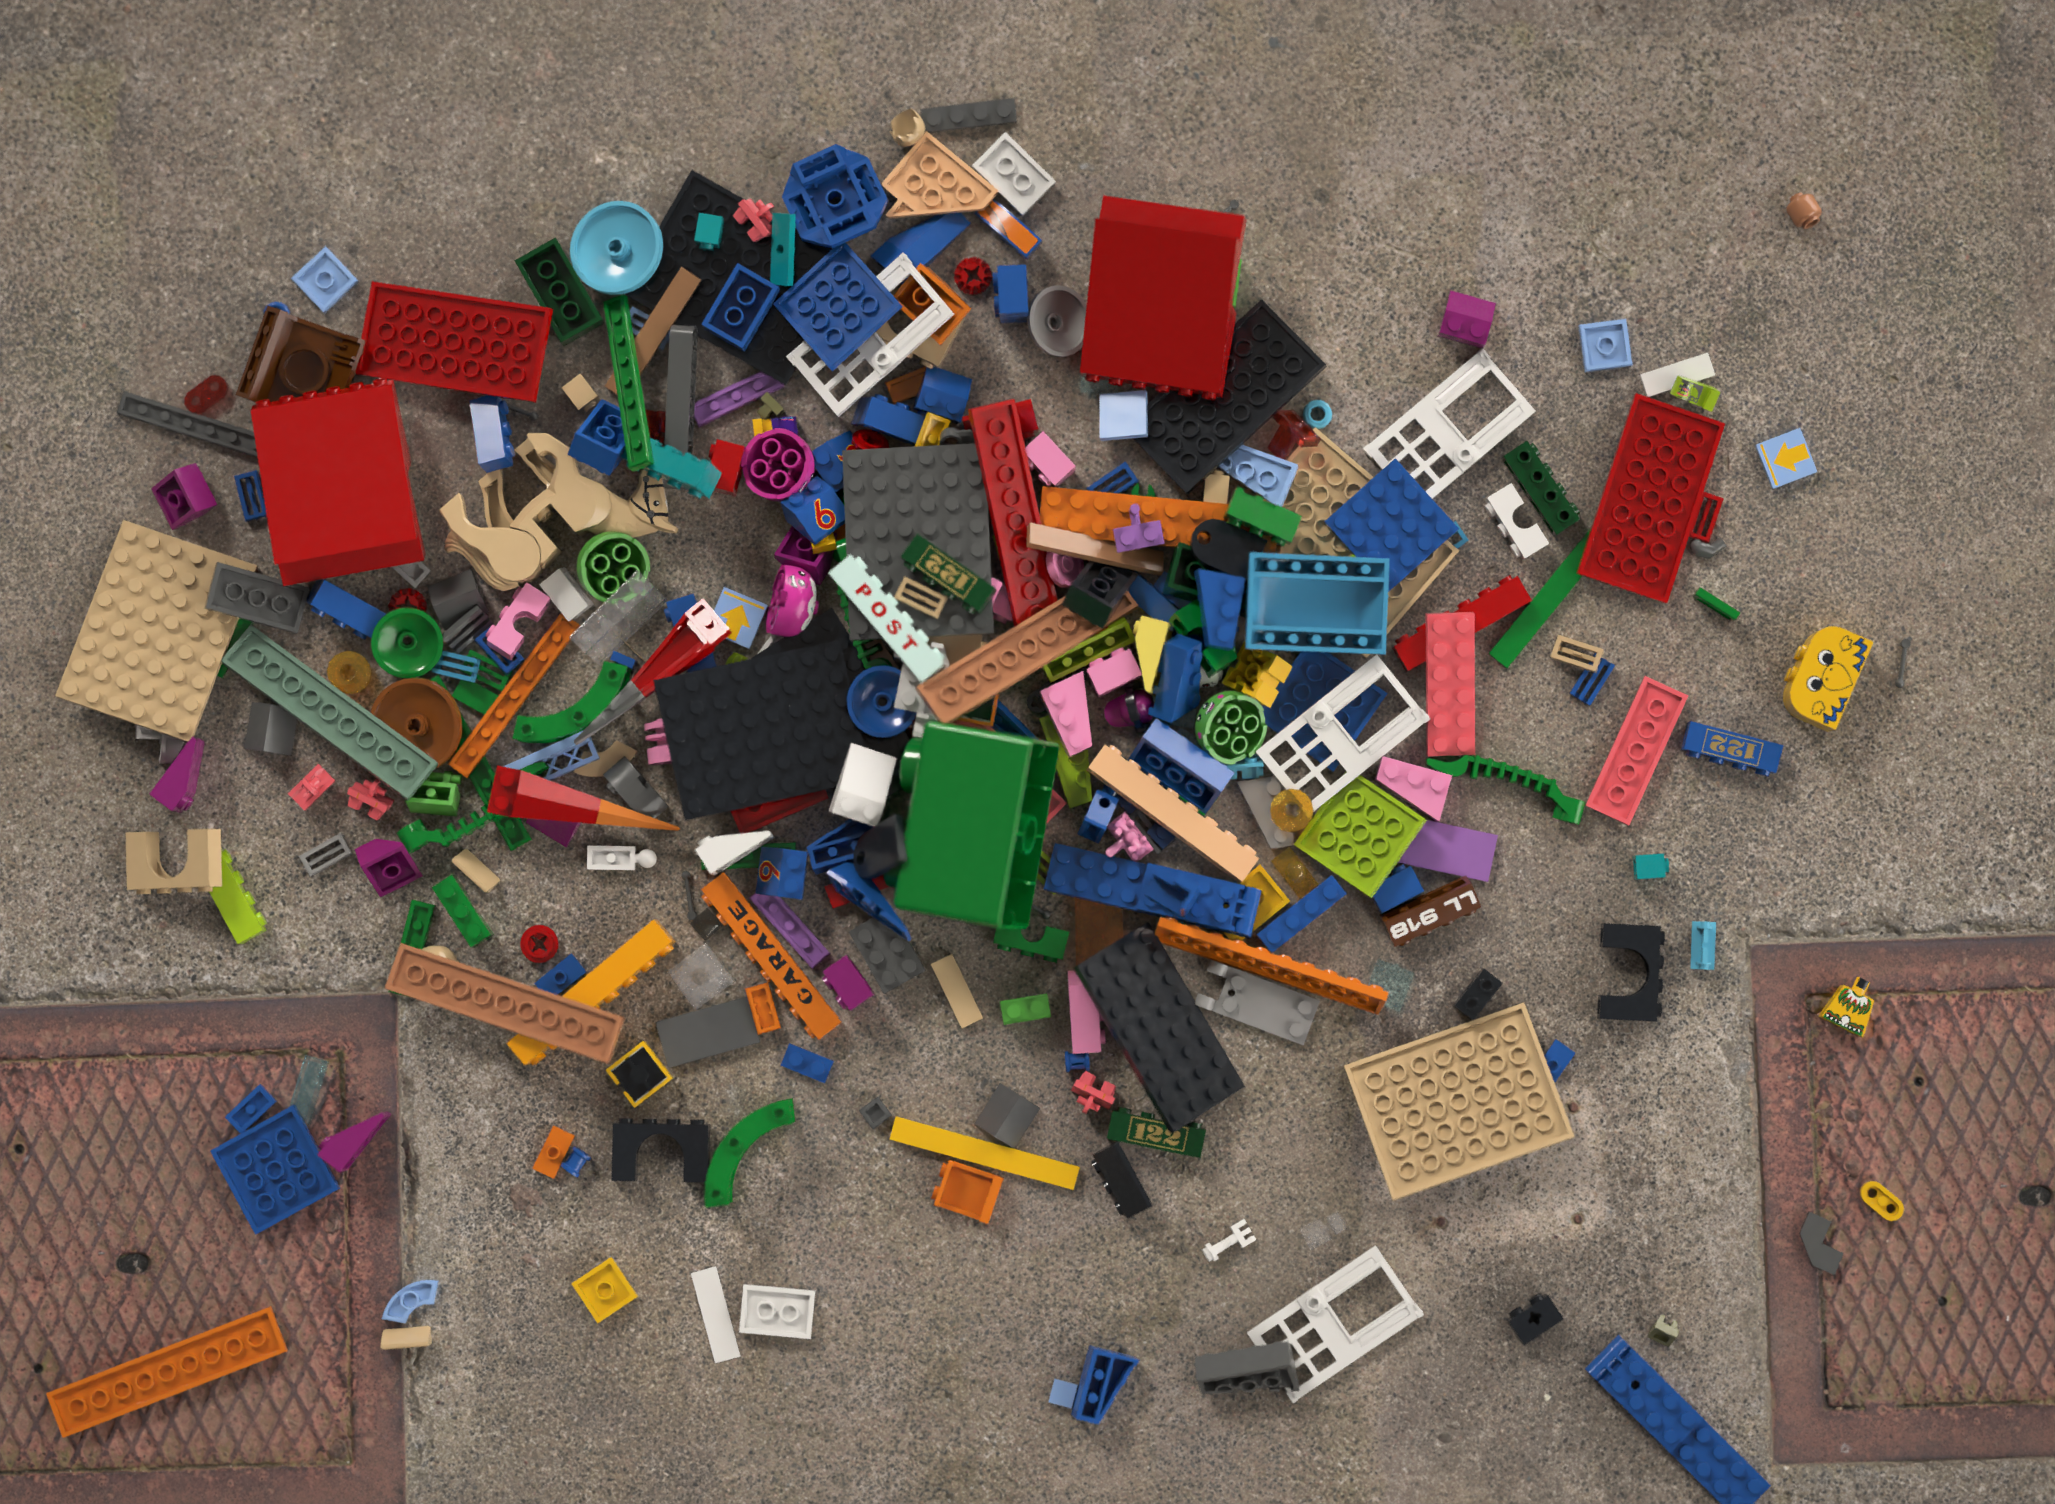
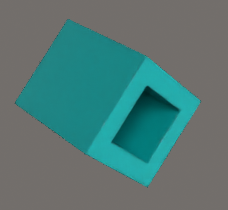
M699 213L694 241L699 245L700 249L713 251L714 247L720 248L724 224L722 216Z
M1664 853L1632 856L1634 880L1666 877V872H1669V860L1664 858Z

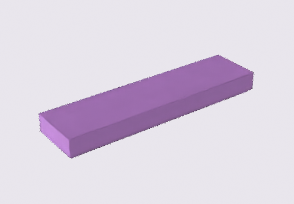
M758 372L695 402L694 418L698 427H702L760 399L766 392L771 394L784 388V385L766 374Z
M754 893L749 898L812 969L830 954L781 897Z

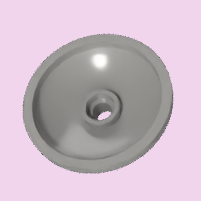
M1062 285L1044 288L1037 293L1029 306L1027 323L1030 335L1035 344L1049 355L1056 357L1069 356L1082 348L1087 304L1075 290Z

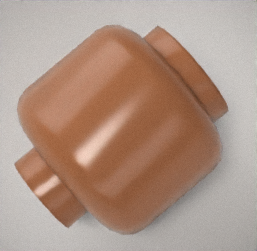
M1800 192L1789 199L1790 203L1786 211L1796 227L1808 229L1820 221L1819 217L1822 214V210L1812 194L1803 195Z

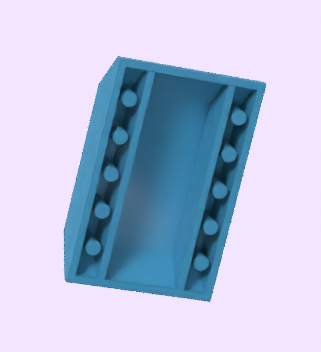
M1249 552L1245 649L1386 654L1389 559Z

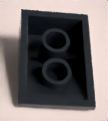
M1089 561L1071 584L1062 605L1071 612L1085 618L1093 625L1103 629L1139 573L1130 569Z

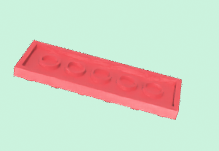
M1475 613L1426 614V714L1430 718L1426 722V755L1428 757L1475 755Z
M1647 676L1643 677L1585 804L1586 807L1623 824L1630 825L1688 695Z

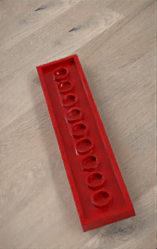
M1008 399L968 409L1015 627L1058 600L1054 582L1046 566L1047 551L1027 547V526L1029 523L1041 525L1016 402L1015 399Z

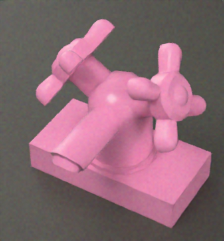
M1123 812L1108 824L1107 829L1117 841L1106 849L1105 854L1107 857H1113L1120 850L1124 849L1132 861L1138 862L1153 850L1147 838L1143 836L1126 812Z

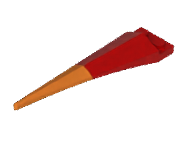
M499 765L496 767L487 812L514 818L680 830L675 825L525 771Z

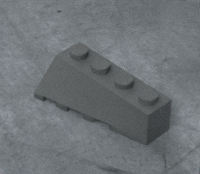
M1278 1341L1268 1345H1255L1244 1349H1231L1226 1352L1207 1353L1194 1357L1196 1381L1201 1394L1233 1393L1234 1389H1240L1245 1391V1393H1253L1256 1388H1269V1392H1279V1388L1291 1387V1391H1300L1289 1341Z

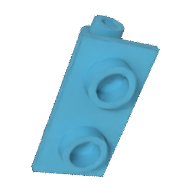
M1254 754L1251 758L1246 757L1236 762V764L1222 763L1234 772L1231 779H1237V771H1242V779H1259V776H1263V760L1257 754Z
M1692 921L1690 969L1714 970L1716 922Z

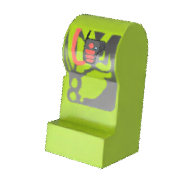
M1677 375L1670 394L1711 412L1721 393L1715 387Z

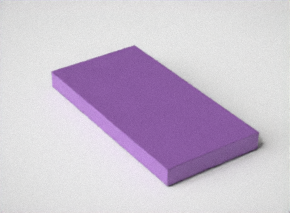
M1427 820L1397 863L1462 877L1467 876L1471 879L1488 882L1498 835Z

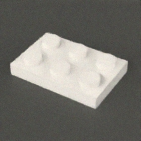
M1006 132L972 165L1022 216L1056 183Z
M744 1284L739 1332L811 1339L816 1290Z

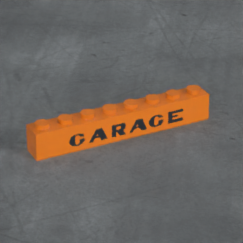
M726 872L721 873L701 889L704 893L701 896L709 907L714 905L719 912L716 915L724 926L728 924L732 928L731 936L739 945L743 943L748 951L745 953L753 964L756 962L760 964L763 968L760 973L768 983L771 980L778 987L775 989V992L782 1001L786 999L792 1005L789 1010L797 1020L802 1018L807 1024L804 1029L812 1039L817 1037L820 1040L842 1023L837 1014Z

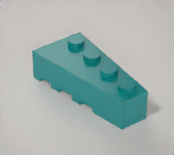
M650 438L654 464L642 468L647 471L646 475L657 481L663 478L668 481L667 484L678 490L681 487L688 489V494L698 499H701L702 496L710 499L722 473L705 459L699 460L687 452L683 456V453L669 445L662 447V443ZM625 447L621 458L627 462L626 466L629 468Z

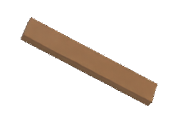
M683 267L680 268L634 340L640 376L702 281ZM613 372L605 387L617 394Z
M1029 523L1027 526V547L1158 576H1161L1163 573L1164 552L1142 548L1117 553L1115 541L1093 539L1089 535L1035 523Z

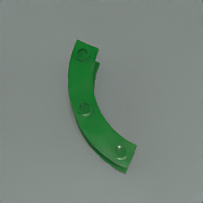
M604 661L597 680L582 699L571 707L552 715L540 717L518 715L512 739H517L519 742L546 744L561 741L585 730L629 683L632 669H628V666Z
M793 1098L768 1104L752 1112L728 1132L719 1144L708 1169L705 1183V1208L729 1205L730 1202H733L734 1178L743 1155L766 1132L796 1122Z

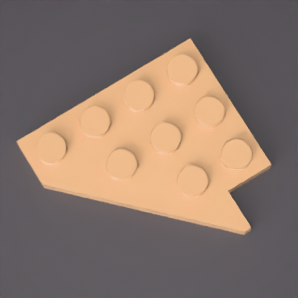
M927 131L881 183L882 188L898 200L886 213L888 219L983 211L999 193L995 187Z

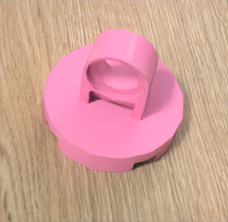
M1047 552L1046 555L1047 570L1053 582L1061 588H1070L1071 584L1084 569L1083 559Z

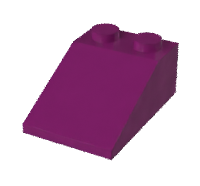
M191 737L149 794L173 812L181 813L183 810L187 811L194 802L192 798L196 793L205 741L200 738Z
M388 1111L379 1113L333 1136H327L318 1148L321 1151L317 1155L339 1173L347 1171L391 1116V1113Z

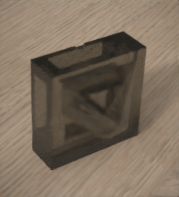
M708 908L690 923L705 941L724 926Z

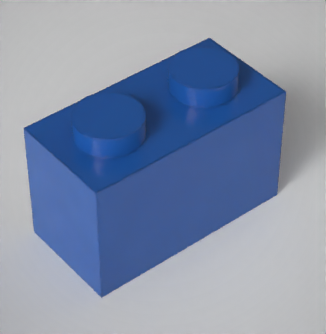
M1403 864L1393 869V875L1385 879L1372 899L1380 914L1424 892L1411 866L1406 868Z

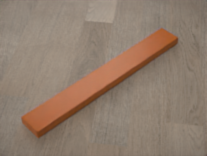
M562 613L559 614L448 763L449 766L467 779L581 625L574 620L568 622Z

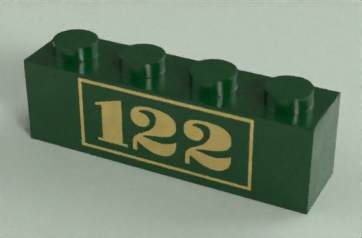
M918 533L900 556L905 561L903 563L904 567L913 573L916 570L924 575L922 579L934 587L937 584L942 587V593L951 600H954L956 597L962 601L963 604L961 606L971 614L975 611L981 614L997 592L994 586Z
M1118 1107L1117 1111L1112 1110L1107 1139L1201 1158L1206 1129H1202L1201 1123L1190 1122L1170 1134L1164 1122L1155 1119V1114L1141 1111V1116L1131 1114L1132 1109Z

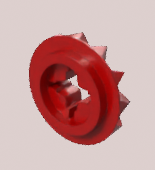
M974 256L965 258L957 264L954 280L962 292L969 295H977L989 287L992 280V272L989 265L983 259ZM979 268L977 276L981 282L973 279L967 284L969 275L964 270L973 272Z
M857 430L852 436L851 444L855 446V450L889 448L887 439L873 430Z
M400 589L391 596L388 605L389 612L399 609L398 605L405 604L408 597L411 605L426 612V600L415 589Z
M534 925L523 933L520 941L521 951L532 962H547L555 956L558 950V937L551 928L545 925ZM547 936L544 942L547 951L539 948L533 952L532 950L536 943L532 937L541 940Z

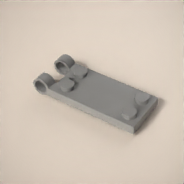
M1210 960L1206 971L1222 976L1226 980L1218 1000L1198 993L1195 1005L1304 1045L1320 1000ZM1230 989H1233L1235 992L1233 996L1228 995Z

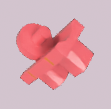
M751 198L741 200L738 203L740 207L733 214V217L741 225L745 224L749 219L754 226L747 232L751 240L757 242L764 237L772 236V225L770 224L772 221L771 211L775 206L772 203L765 206L761 200L754 203Z
M317 764L288 795L306 811L336 780L320 764Z
M377 778L373 783L365 780L363 784L356 781L347 792L350 795L348 806L355 810H360L363 803L370 805L371 808L367 815L375 820H379L392 807L394 800L385 796L387 790L380 787L381 781Z
M1087 1071L1082 1074L1079 1080L1076 1079L1071 1089L1072 1092L1080 1095L1076 1102L1084 1105L1082 1113L1086 1114L1089 1108L1098 1112L1100 1106L1109 1110L1115 1100L1113 1096L1116 1086L1105 1081L1101 1090L1092 1087L1096 1076Z

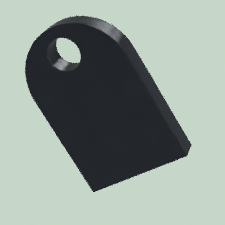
M1210 519L1196 527L1191 535L1190 549L1194 558L1202 565L1222 574L1245 578L1244 583L1248 585L1249 552L1263 553L1268 540L1228 524L1225 521ZM1199 533L1207 534L1210 539L1209 543H1199L1197 535Z
M891 816L866 831L859 838L853 857L854 867L859 876L876 879L907 861L902 816Z

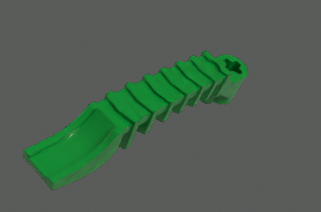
M846 538L836 541L841 562L847 558ZM837 584V594L842 601L840 605L845 612L844 619L849 625L848 596ZM873 640L853 641V645L858 651L857 656L862 660L866 669L875 666L893 667L886 658L870 659L869 656L883 650L880 643L866 649L865 644Z
M1464 755L1454 762L1426 759V766L1434 771L1452 775V777H1458L1465 773L1468 762H1470L1472 766L1469 779L1477 780L1479 766L1483 765L1485 766L1483 778L1490 779L1492 768L1498 769L1496 779L1504 780L1505 772H1509L1508 782L1516 784L1517 777H1523L1521 787L1529 788L1530 781H1535L1533 792L1541 793V790H1545V797L1550 798L1555 803L1552 818L1580 825L1586 802L1564 796L1556 785V779H1547L1545 775H1536L1531 770H1522L1519 766H1510L1506 762H1495L1494 759H1484L1478 755H1473V757Z
M542 761L520 770L538 776L550 767ZM485 804L480 808L485 815L480 818L476 811L469 814L473 820L470 824L462 817L457 821L461 826L459 830L455 828L453 823H450L446 826L447 831L444 833L441 828L428 831L422 820L418 819L399 830L396 834L409 854L430 842L441 843L444 847H448L450 843L458 842L465 835L469 836L473 834V831L484 828L487 823L494 822L500 815L487 812L488 805Z

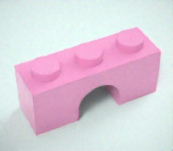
M527 582L523 588L520 586L517 588L512 597L514 601L510 607L506 605L499 615L501 620L496 626L492 625L486 633L487 646L510 661L524 643V636L513 627L515 621L521 617H528L538 623L551 604L549 596Z

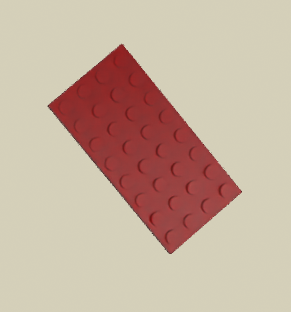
M372 281L361 339L366 342L355 374L536 403L553 309Z
M1637 393L1634 394L1576 574L1664 604L1668 603L1725 423Z

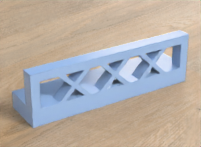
M581 731L504 767L520 770L537 762L543 761L546 763L552 760L551 764H548L550 768L546 777H543L551 781L596 761L600 757L591 736L579 745L574 743V740L583 732ZM588 744L593 756L584 760L576 757L579 747ZM561 755L571 758L568 766L563 769L554 766L557 758Z

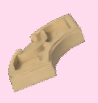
M616 740L610 748L598 753L600 759L579 767L574 772L586 777H603V774L624 756L631 762L638 751ZM584 751L581 759L584 760L593 755L590 752Z

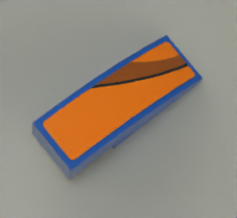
M995 199L983 211H976L974 213L1025 260L1042 244V240Z

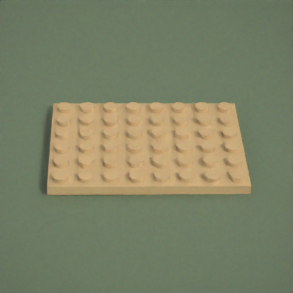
M1315 427L1287 459V461L1298 464V470L1282 507L1301 515L1302 518L1291 544L1285 543L1284 546L1276 544L1275 553L1350 557L1352 553L1324 521L1374 477ZM1448 540L1388 592L1387 634L1459 552ZM1370 654L1361 655L1366 659Z
M123 520L55 696L59 699L188 742L196 733L221 667V660L226 654L239 618L204 609L215 565L217 562L252 572H257L258 566Z
M1525 1003L1344 1065L1393 1201L1574 1138L1572 1128Z

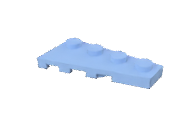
M1242 445L1218 468L1271 504H1277L1282 507L1298 470V464Z

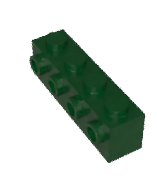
M1525 441L1501 459L1555 537L1580 520L1578 516L1580 511L1573 502H1568L1565 497L1567 492L1560 482L1556 484L1552 478L1554 473L1547 463L1543 464L1538 457L1540 452L1535 444H1529L1528 441Z

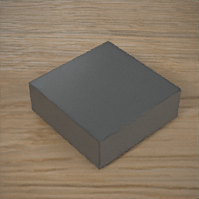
M876 1097L859 1110L872 1129H875L892 1116L879 1097Z

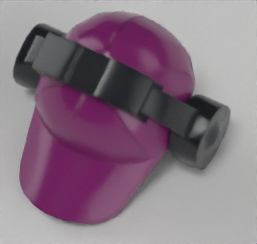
M1131 682L1124 685L1125 694L1106 704L1104 715L1107 722L1114 727L1135 726L1136 734L1146 733L1151 726L1147 722L1151 721L1154 717L1148 715L1149 707L1154 708L1153 697L1145 690H1136L1141 688L1140 682Z

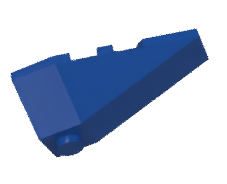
M961 212L938 214L887 239L871 257L885 269L904 252L915 268L920 263L928 267L971 222Z

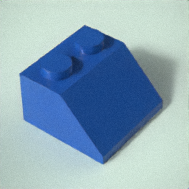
M935 366L932 369L926 367L913 410L930 412L951 420L952 423L959 424L967 405L972 379Z

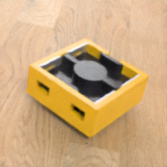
M642 1041L606 1069V1072L616 1085L621 1084L626 1090L623 1094L634 1108L674 1079L646 1041Z

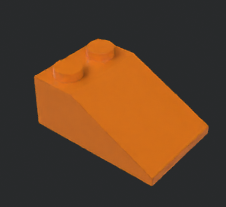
M920 263L916 268L917 271L954 313L948 321L931 335L941 345L971 308L937 274ZM912 275L906 279L893 295L903 306L901 310L913 321L934 303Z

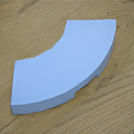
M420 1280L399 1290L388 1302L382 1319L407 1323L409 1315L417 1307L433 1305L435 1303L439 1280Z

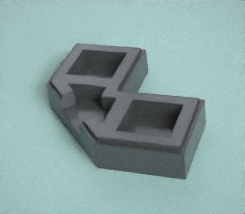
M1808 1211L1799 1235L1808 1254L1811 1265L1835 1275L1844 1253L1822 1244L1832 1221Z

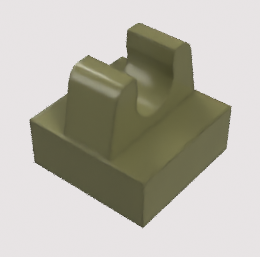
M768 392L760 398L764 405L757 413L762 419H767L772 413L779 418L785 412L784 408Z
M1661 1315L1650 1328L1647 1337L1669 1347L1679 1333V1329H1677L1678 1323L1674 1320L1668 1325L1664 1323L1665 1315Z

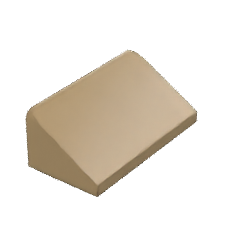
M464 849L452 859V863L485 893H490L500 882V879L468 849Z
M431 1327L385 1329L382 1333L381 1349L429 1346L432 1343Z

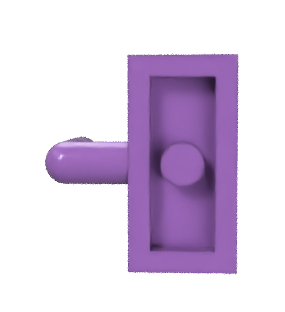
M1132 504L1129 508L1131 526L1113 529L1117 553L1165 544L1160 520L1141 524L1139 516L1140 507L1138 504Z

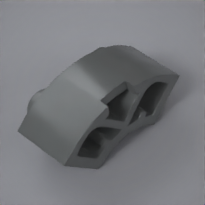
M625 756L603 774L609 781L606 784L608 789L615 796L619 793L631 807L630 810L656 818L669 807Z

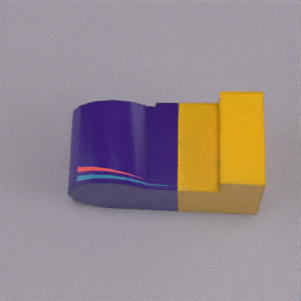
M795 416L752 419L754 437L759 433L762 434L774 430V428L786 429L799 436L797 418Z

